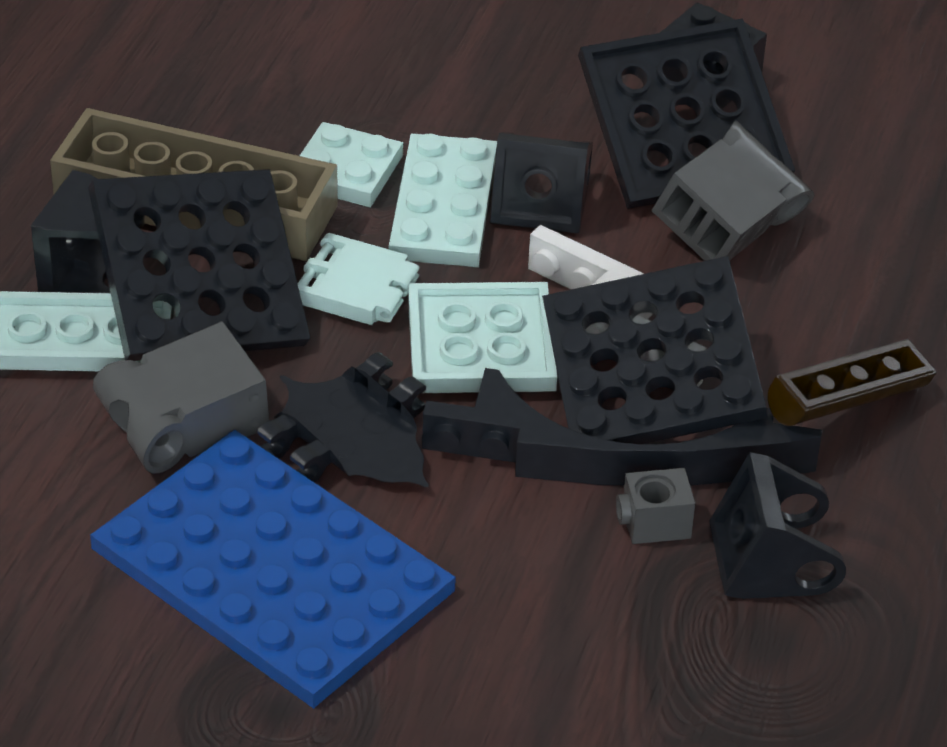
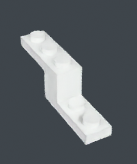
M539 225L530 234L528 269L569 289L644 274L542 225ZM652 313L638 314L632 321L638 324L649 323L651 321L647 319ZM602 322L594 323L586 329V332L599 334L607 330L609 325ZM695 342L688 346L693 351L706 350V347ZM649 350L641 356V359L650 362L662 358L665 353L661 350ZM703 380L697 384L698 387L702 384Z

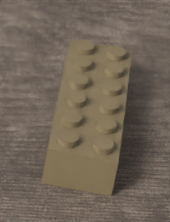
M86 108L50 160L53 194L56 193L72 170L88 173L97 179L270 169L291 258L302 261L308 260L338 207L337 164ZM232 209L223 210L224 218L231 225H244V219L240 213ZM189 212L179 213L181 223L187 228H201L200 222L195 215ZM145 216V224L155 226L153 220Z

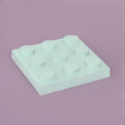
M548 282L409 283L408 302L412 376L426 385V390L423 393L479 392L485 368L500 370L508 385L515 392L556 391L557 369L542 298L543 295L549 294Z

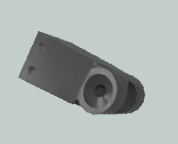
M735 120L723 140L721 139L673 174L653 207L652 212L704 261L728 256L730 261L762 235L770 225L782 224L802 212L811 203L815 194L813 190L781 161L775 158L763 144Z
M223 321L143 354L140 362L125 360L111 363L101 369L93 380V390L112 420L127 432V440L130 447L146 471L152 474L162 473L171 469L180 461L185 453L189 457L203 453L234 429L248 437L256 434L258 428L269 421L266 380Z

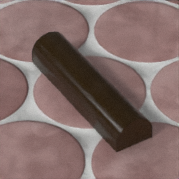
M906 339L777 375L768 390V405L772 415L778 422L786 426H793L924 387L932 381L937 372L916 347Z

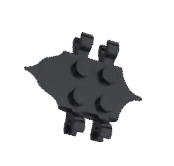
M380 352L372 354L364 363L356 368L351 366L342 376L325 382L302 383L282 375L280 379L288 388L289 398L283 411L274 416V420L267 421L258 428L257 434L267 441L260 447L280 459L289 450L292 442L300 437L308 445L295 450L290 455V460L300 467L296 471L314 483L321 477L325 468L330 463H333L348 476L363 475L384 482H412L428 487L429 484L426 482L422 472L424 456L416 442L415 434L417 427L413 419L425 408V403L418 399L417 396L426 390V385L415 377L410 376L404 379L395 389L390 392L386 391L393 384V380L383 372L393 366V361Z

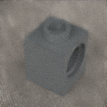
M685 468L626 473L624 494L616 496V513L619 524H627L632 544L691 539L695 501Z

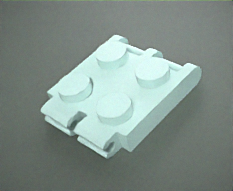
M332 233L325 234L320 242L321 250L315 258L308 259L303 268L305 273L297 283L302 305L369 325L378 320L391 322L404 301L401 297L408 295V284L415 283L418 279L419 274L417 272L420 267L415 263L408 262L407 254ZM329 253L333 254L328 262L324 261ZM312 278H315V282L311 287H309L308 284L310 283Z

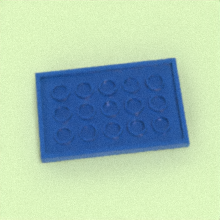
M235 429L90 534L92 550L313 709L455 591V576Z

